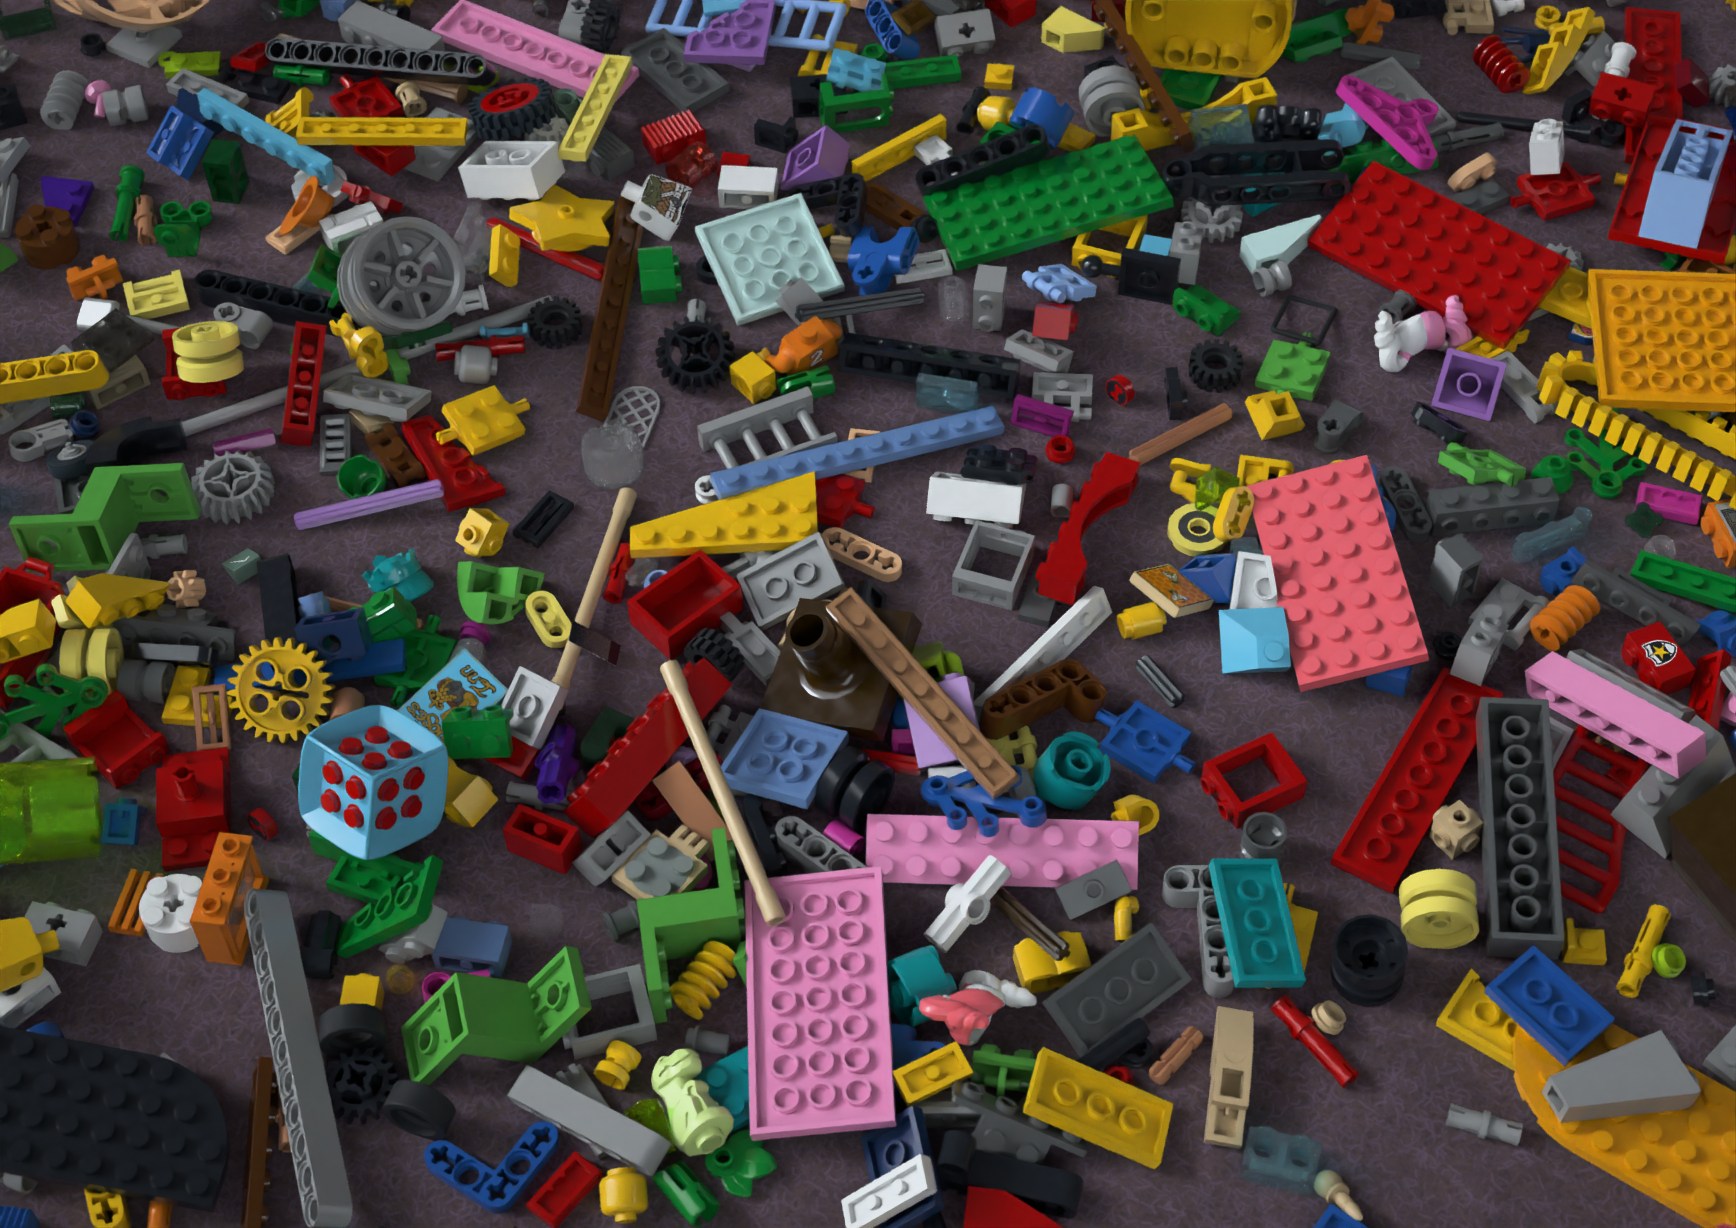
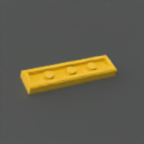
M939 114L852 160V174H861L865 182L914 157V146L930 137L937 135L943 141L946 140L947 119L942 114Z

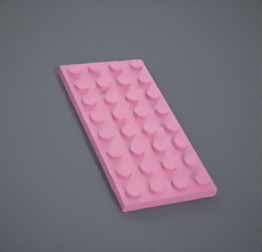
M881 866L768 878L786 916L782 923L775 926L766 925L756 901V894L750 880H745L746 955L748 954L746 971L749 1113L752 1141L897 1127L894 1078L892 1073L894 1070L883 872Z

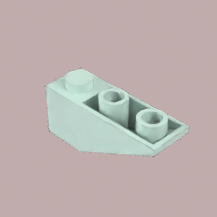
M1319 214L1244 236L1241 240L1239 256L1251 275H1253L1255 269L1261 267L1270 268L1273 263L1283 261L1288 265L1308 246L1307 240L1321 224L1322 217Z

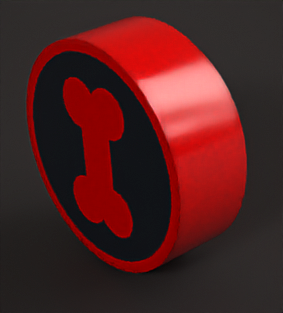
M1118 374L1106 382L1108 396L1120 406H1124L1134 399V387L1127 377Z
M256 808L246 816L252 831L265 842L278 834L277 824L266 810Z

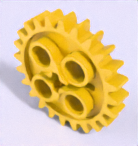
M276 637L272 647L268 639L262 640V650L256 645H251L249 650L252 656L245 653L240 654L239 658L244 664L232 666V669L238 673V676L228 678L227 681L236 686L235 689L228 691L227 695L236 696L237 701L231 703L229 707L240 709V712L235 717L236 720L246 718L247 722L243 728L244 730L256 727V738L261 737L267 732V742H272L278 734L280 742L285 743L290 733L294 741L301 738L300 730L308 735L312 731L310 723L317 727L323 724L318 715H329L330 711L323 705L324 703L334 701L332 697L326 695V691L334 689L335 685L326 684L325 679L333 674L332 672H322L321 668L325 666L327 661L316 662L314 660L318 654L317 650L307 654L306 642L301 643L295 648L294 638H289L284 646L281 637ZM265 662L271 663L275 669L272 679H267L262 673V666ZM297 669L303 670L307 676L304 686L297 685L293 679V674ZM258 682L271 687L282 684V688L285 690L307 692L309 697L304 698L291 693L280 696V692L277 690L256 688L253 686V683ZM258 694L264 695L268 700V708L265 711L260 710L256 706L255 699ZM290 701H295L300 707V714L297 718L288 714L287 705Z

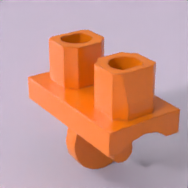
M1368 0L1365 6L1359 5L1358 8L1348 9L1345 19L1349 23L1348 29L1352 30L1358 37L1356 44L1365 45L1367 41L1379 42L1383 35V28L1381 24L1377 23L1378 21L1390 23L1394 17V10L1392 5L1381 0Z
M100 255L93 259L91 262L92 267L82 270L81 267L75 266L66 271L68 276L66 280L75 301L87 296L92 297L96 294L101 299H108L106 290L115 287V284L123 281L118 263L114 257L108 259L105 255Z

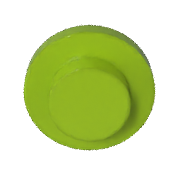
M1669 943L1659 944L1652 952L1653 966L1657 973L1664 978L1676 977L1685 968V955L1681 948Z

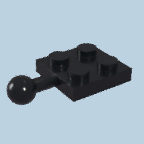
M1124 248L1120 266L1104 263L1097 255H1089L1083 259L1081 270L1089 278H1096L1101 274L1118 277V295L1173 305L1174 291L1178 288L1181 259Z

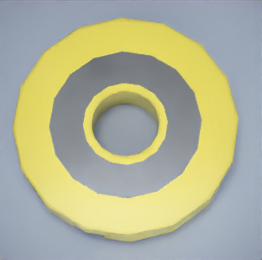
M1202 503L1186 504L1176 509L1169 518L1167 531L1173 546L1178 551L1194 557L1221 551L1227 542L1219 541L1213 532V523L1218 509L1209 504ZM1202 526L1207 531L1203 534H1196L1191 531V528Z

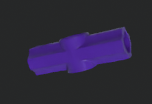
M556 724L550 730L546 747L540 752L535 761V766L540 769L536 786L538 790L537 798L545 804H559L566 797L569 780L575 775L579 767V762L574 759L577 731L570 725L560 726Z

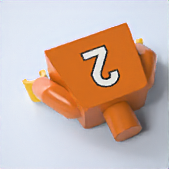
M814 316L782 338L777 356L771 355L768 347L761 349V352L756 353V355L774 371L786 373L788 376L817 368L839 353L835 340L840 338L842 329L831 318L820 320L817 316Z

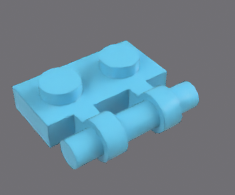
M834 48L826 81H831L836 84V87L842 89L845 86L859 90V93L880 90L881 74H884L886 63Z

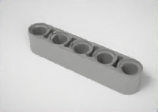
M527 1065L506 1096L522 1109L552 1123L561 1130L651 1177L671 1146V1143L658 1133Z

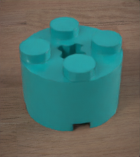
M1073 731L1064 733L1063 736L1052 741L1035 763L1033 776L1037 796L1064 809H1082L1102 788L1110 776L1111 765L1107 754L1105 753L1103 756L1097 748L1099 743L1084 733Z
M932 945L918 948L887 961L890 1006L903 1025L910 1023L909 1026L915 1027L932 1020L922 1015L919 1010V1002L923 998L936 995L949 996L957 990L952 975L944 972L939 963V955Z

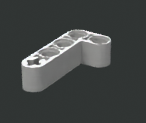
M796 816L784 817L776 824L775 832L778 852L782 851L786 859L807 874L867 868L866 865ZM813 855H821V857H817V858H816V857H811V856H813Z
M1208 865L1172 866L1164 874L1162 898L1171 907L1197 908L1203 987L1208 995L1219 999L1225 998L1232 993L1234 981L1220 918L1215 919L1209 916L1216 915L1219 917L1214 890L1207 887L1213 886ZM1172 886H1181L1183 889H1176ZM1211 945H1219L1223 948L1216 949L1213 948ZM1222 967L1221 978H1218L1216 968Z

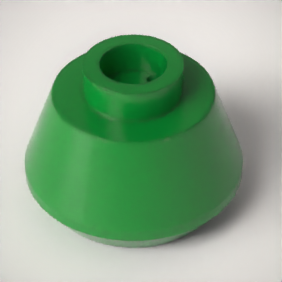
M1558 455L1544 457L1534 466L1531 472V479L1551 477L1557 494L1566 492L1573 484L1574 478L1569 462Z

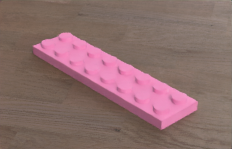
M460 0L431 29V32L443 37L444 43L469 53L479 54L489 61L527 76L535 77L537 80L540 78L544 79L545 82L547 81L550 85L557 88L571 89L583 98L605 54L466 0ZM632 65L616 101L639 77L638 67Z
M867 814L866 866H881L883 883L965 884L985 859L991 855L997 858L1012 873L1002 886L1056 888L1117 859L1131 890H1138L1139 821L1047 819L1043 825L1031 828L1023 825L1020 818H998L999 832L993 837H984L980 834L978 823L974 817H967L968 823L963 829L953 830L948 827L946 816Z

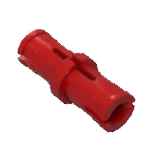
M630 543L620 544L615 562L610 565L609 579L602 594L604 600L609 603H620L623 599L622 596L627 583L632 580V567L635 558H631Z

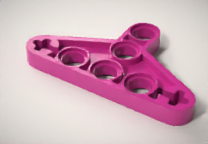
M1350 75L1343 76L1336 89L1338 96L1410 164L1421 170L1431 169L1438 154L1426 126L1433 123L1439 111L1438 106L1431 100L1424 98L1404 102L1359 78Z

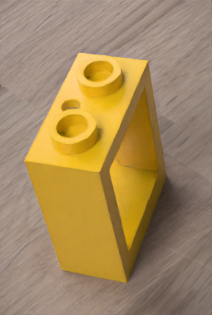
M1148 214L1100 228V230L1128 236L1130 239L1126 248L1139 249L1143 236L1146 234ZM1092 231L1077 236L1072 248V266H1076L1081 270L1083 259L1089 255H1097L1104 263L1120 266L1122 254L1086 245Z

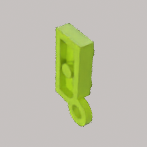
M167 51L161 53L157 60L158 64L165 68L166 79H172L182 68L206 77L219 74L218 70L221 67L222 55L220 51L197 53ZM170 57V61H164L165 58Z

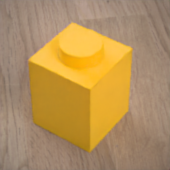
M367 973L345 976L340 1005L363 1003L376 1006L382 1010L385 992L380 977Z

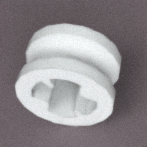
M710 475L702 476L695 483L696 498L703 504L719 500L714 489L709 490L708 493L704 492L709 487H713L710 482Z

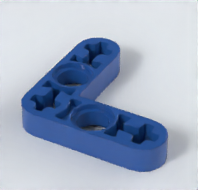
M539 1121L527 1129L495 1170H492L446 1140H437L428 1145L424 1151V1161L428 1171L487 1211L503 1213L513 1206L559 1147L560 1139L558 1131L552 1123ZM548 1133L550 1142L548 1144L541 1142L535 1149L538 1158H535L531 1152L537 1146L536 1136L543 1137ZM447 1152L449 1162L455 1165L453 1170L451 1171L450 1165L444 1161H439L435 1164L434 1155L442 1156ZM516 1161H528L531 1164L529 1171L523 1175L513 1174L511 1167ZM467 1170H475L479 1173L478 1180L471 1185H465L459 1181L461 1174ZM503 1176H506V1178L510 1181L507 1185L505 1184ZM505 1186L503 1190L505 1198L503 1200L496 1198L492 1201L491 1192H500Z

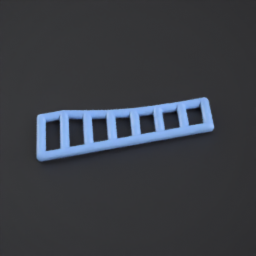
M656 0L645 30L647 33L653 34L665 28L673 36L687 37L696 30L700 33L708 28L713 16H704L703 13L698 27L684 26L694 0H682L673 24H658L668 0ZM775 0L776 6L784 8L774 34L770 35L768 46L827 52L833 49L847 11V6L844 3L816 0ZM794 9L808 10L799 38L784 36ZM819 13H834L825 40L810 39Z

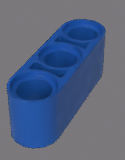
M869 0L865 8V15L884 49L903 61L914 60L920 50L919 41L914 34L908 36L890 16L899 8L886 0Z

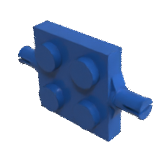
M1137 700L1127 712L1118 717L1103 707L1097 712L1095 719L1110 727L1109 734L1100 743L1099 750L1152 783H1155L1163 772L1172 765L1187 772V774H1191V771L1194 770L1196 762L1180 754L1181 750L1191 739V732Z

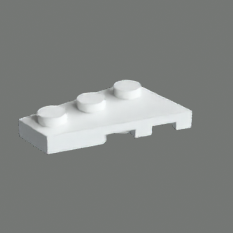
M1239 551L1230 609L1278 607L1276 602L1278 600V593L1271 556Z

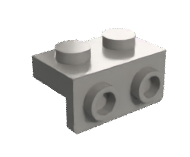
M1605 31L1596 37L1590 35L1582 42L1580 46L1582 50L1577 51L1570 65L1564 71L1565 75L1569 76L1577 70L1591 86L1596 87L1601 73L1605 72V66L1611 60V49L1615 44L1614 40Z

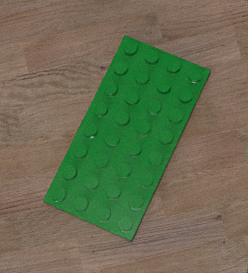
M1135 135L1123 136L1103 144H1096L1076 152H1069L1059 157L1042 160L1027 167H1018L1000 176L991 175L978 183H964L954 190L947 192L936 191L931 196H923V202L928 214L938 222L936 223L938 235L956 271L1174 207L1172 195Z

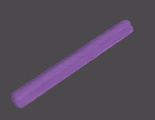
M439 479L297 512L294 514V522L298 530H304L439 498L444 495V488Z

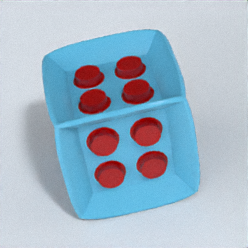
M383 705L363 707L326 722L307 735L302 747L298 786V802L301 816L322 837L350 855L360 859H377L411 845L432 833L442 819L448 779V754L446 746L434 733L401 712Z

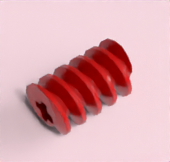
M1495 34L1489 35L1475 48L1473 53L1474 63L1480 67V70L1497 86L1500 92L1505 94L1517 91L1528 82L1530 78L1529 69L1525 68L1524 63L1519 61L1518 57L1512 53L1511 49L1507 48L1499 36Z

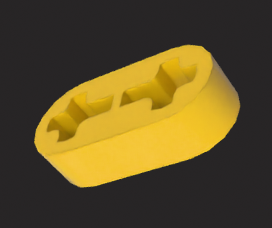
M1232 487L1225 491L1213 523V532L1219 541H1237L1243 536L1254 506V495L1248 487Z

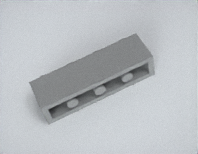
M356 1L338 18L341 36L348 43L445 51L441 35L360 1ZM433 62L428 64L426 70L432 66Z

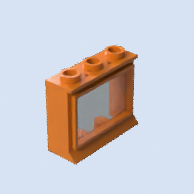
M219 832L190 918L191 926L207 962L242 966L250 941L244 913L245 897L250 889L266 890L270 879L264 875L255 849L251 845L253 836Z

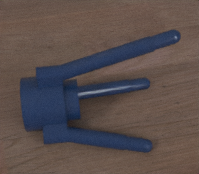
M1506 26L1501 28L1503 32L1527 35L1524 38L1500 39L1505 44H1523L1524 50L1531 53V55L1519 59L1524 64L1534 60L1538 46L1548 44L1550 39L1549 32L1544 29L1534 30Z

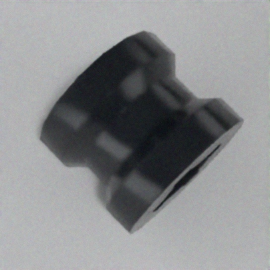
M384 0L380 4L379 10L409 22L411 14L409 6L402 3L397 4L395 0Z

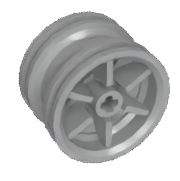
M404 216L392 218L378 224L370 231L360 235L348 246L338 267L337 287L340 300L346 312L362 328L373 326L382 337L401 336L403 332L427 329L443 321L454 311L461 300L465 287V266L456 243L446 231L422 218ZM404 243H408L412 247V251L408 255L404 254L402 249ZM376 252H381L384 255L382 263L375 261L374 256ZM427 263L432 264L435 269L430 275L426 274L423 270L424 265ZM404 270L406 271L405 275L410 277V280L406 282L403 281L404 277L400 276V272ZM371 281H376L377 292L371 290ZM421 292L429 295L430 299L427 303L421 302L419 296ZM394 301L402 305L400 312L393 310L392 303Z

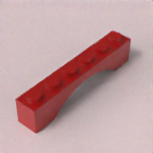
M1110 452L1104 454L1101 462H1095L1090 482H1084L1079 502L1074 501L1072 504L1069 521H1063L1058 533V541H1052L1047 553L1046 563L1041 562L1037 569L1035 579L1039 581V595L1066 604H1075L1085 585L1087 561L1081 547L1082 537L1088 528L1102 515L1128 503L1138 483L1141 462Z

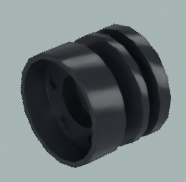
M1373 914L1357 915L1341 925L1336 931L1333 941L1330 967L1332 984L1339 995L1350 1003L1362 1007L1381 1006L1394 999L1403 984L1408 954L1406 937L1400 928L1389 919Z

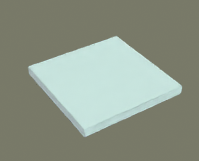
M802 193L695 226V233L737 326L784 311L776 300L782 295L778 290L790 279L795 283L802 277L821 299L845 290L843 280Z

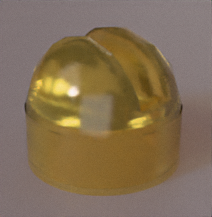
M397 963L387 969L385 981L391 992L404 994L413 988L415 976L408 966ZM398 973H401L405 979L401 984L398 983L395 976Z

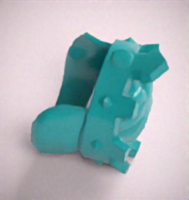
M414 548L408 549L406 556L404 552H400L388 559L386 556L376 555L372 563L375 569L373 571L368 569L361 575L373 593L379 591L386 592L395 587L404 596V599H407L409 602L418 599L434 587L433 580L421 570L420 560L417 559Z

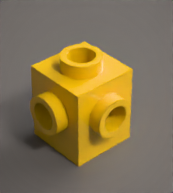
M470 508L459 526V532L455 541L465 547L464 552L472 557L494 556L503 545V538L510 523L489 509Z

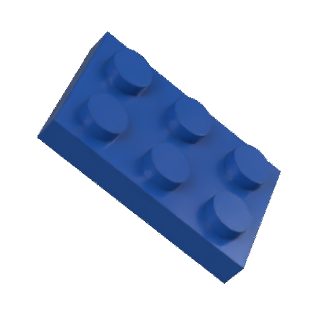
M1534 945L1488 984L1484 991L1492 1001L1565 1067L1606 1031L1615 1020V1017Z

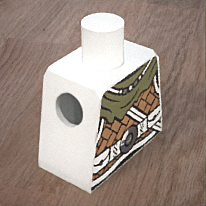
M651 174L647 177L642 187L627 180L621 196L635 202L630 214L634 221L661 239L669 241L679 226L692 188Z

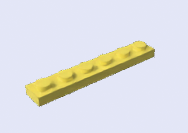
M605 54L558 148L559 159L574 162L587 161L632 68V57Z

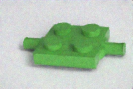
M1308 334V337L1314 338L1313 334ZM1273 339L1255 379V387L1268 391L1275 390L1277 394L1289 391L1292 398L1313 401L1330 362V352L1311 348V343L1301 340L1299 344H1292Z
M1451 442L1447 446V451H1440L1439 464L1447 467L1451 474L1467 478V482L1473 485H1481L1487 481H1493L1495 483L1503 482L1510 487H1514L1519 480L1525 479V467L1491 449H1469L1456 442Z

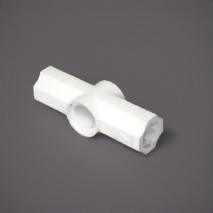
M989 855L965 884L958 883L949 889L945 898V909L923 935L933 945L946 953L970 923L977 925L986 919L990 911L989 900L1012 874L1010 870L997 858Z

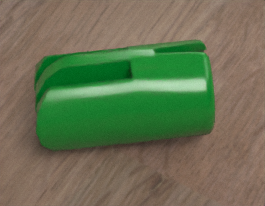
M827 365L782 377L776 381L781 395L805 387L810 389L813 399L835 392L834 378L832 374H828L830 368Z
M682 1159L677 1161L676 1164L666 1167L665 1170L657 1172L652 1177L653 1183L692 1227L702 1226L697 1220L699 1215L706 1222H709L718 1212L720 1202Z

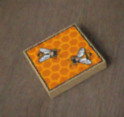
M1170 564L1134 571L1129 580L1173 618L1208 610L1214 602V599Z

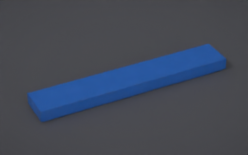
M404 639L376 642L372 644L368 653L362 659L356 661H347L346 658L334 660L332 663L321 668L322 672H332L333 674L325 679V681L332 682L405 671L406 644ZM265 662L262 666V673L267 679H272L275 673L270 663ZM244 663L217 666L215 669L214 685L226 684L227 692L235 689L236 685L227 680L228 678L238 676V673L232 669V666L236 664L243 665ZM297 669L293 674V679L297 685L304 686L307 676L303 670ZM258 682L253 683L254 687L260 689H283L282 684L271 687Z

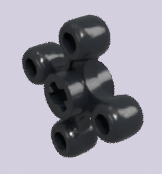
M1261 105L1257 109L1254 120V134L1259 136V126L1263 125L1264 130L1268 131L1274 128V124H1278L1282 139L1299 138L1315 140L1322 127L1323 113L1317 108H1305L1302 110L1293 106L1276 107L1273 105Z

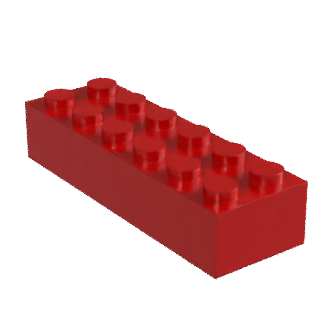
M702 658L696 664L690 661L682 668L688 683L689 693L701 721L732 686V683L705 658ZM667 687L662 693L659 692L646 705L648 709L642 716H637L627 727L628 732L623 738L617 739L607 750L608 755L604 760L597 762L587 773L589 778L582 785L576 786L566 799L570 803L562 812L588 836L593 838L613 825L689 736L676 702Z

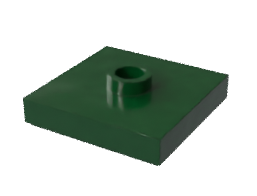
M448 321L439 322L424 330L403 332L401 336L382 337L384 344L382 350L401 349L407 346L409 349L424 346L426 345V340L452 333L451 323Z

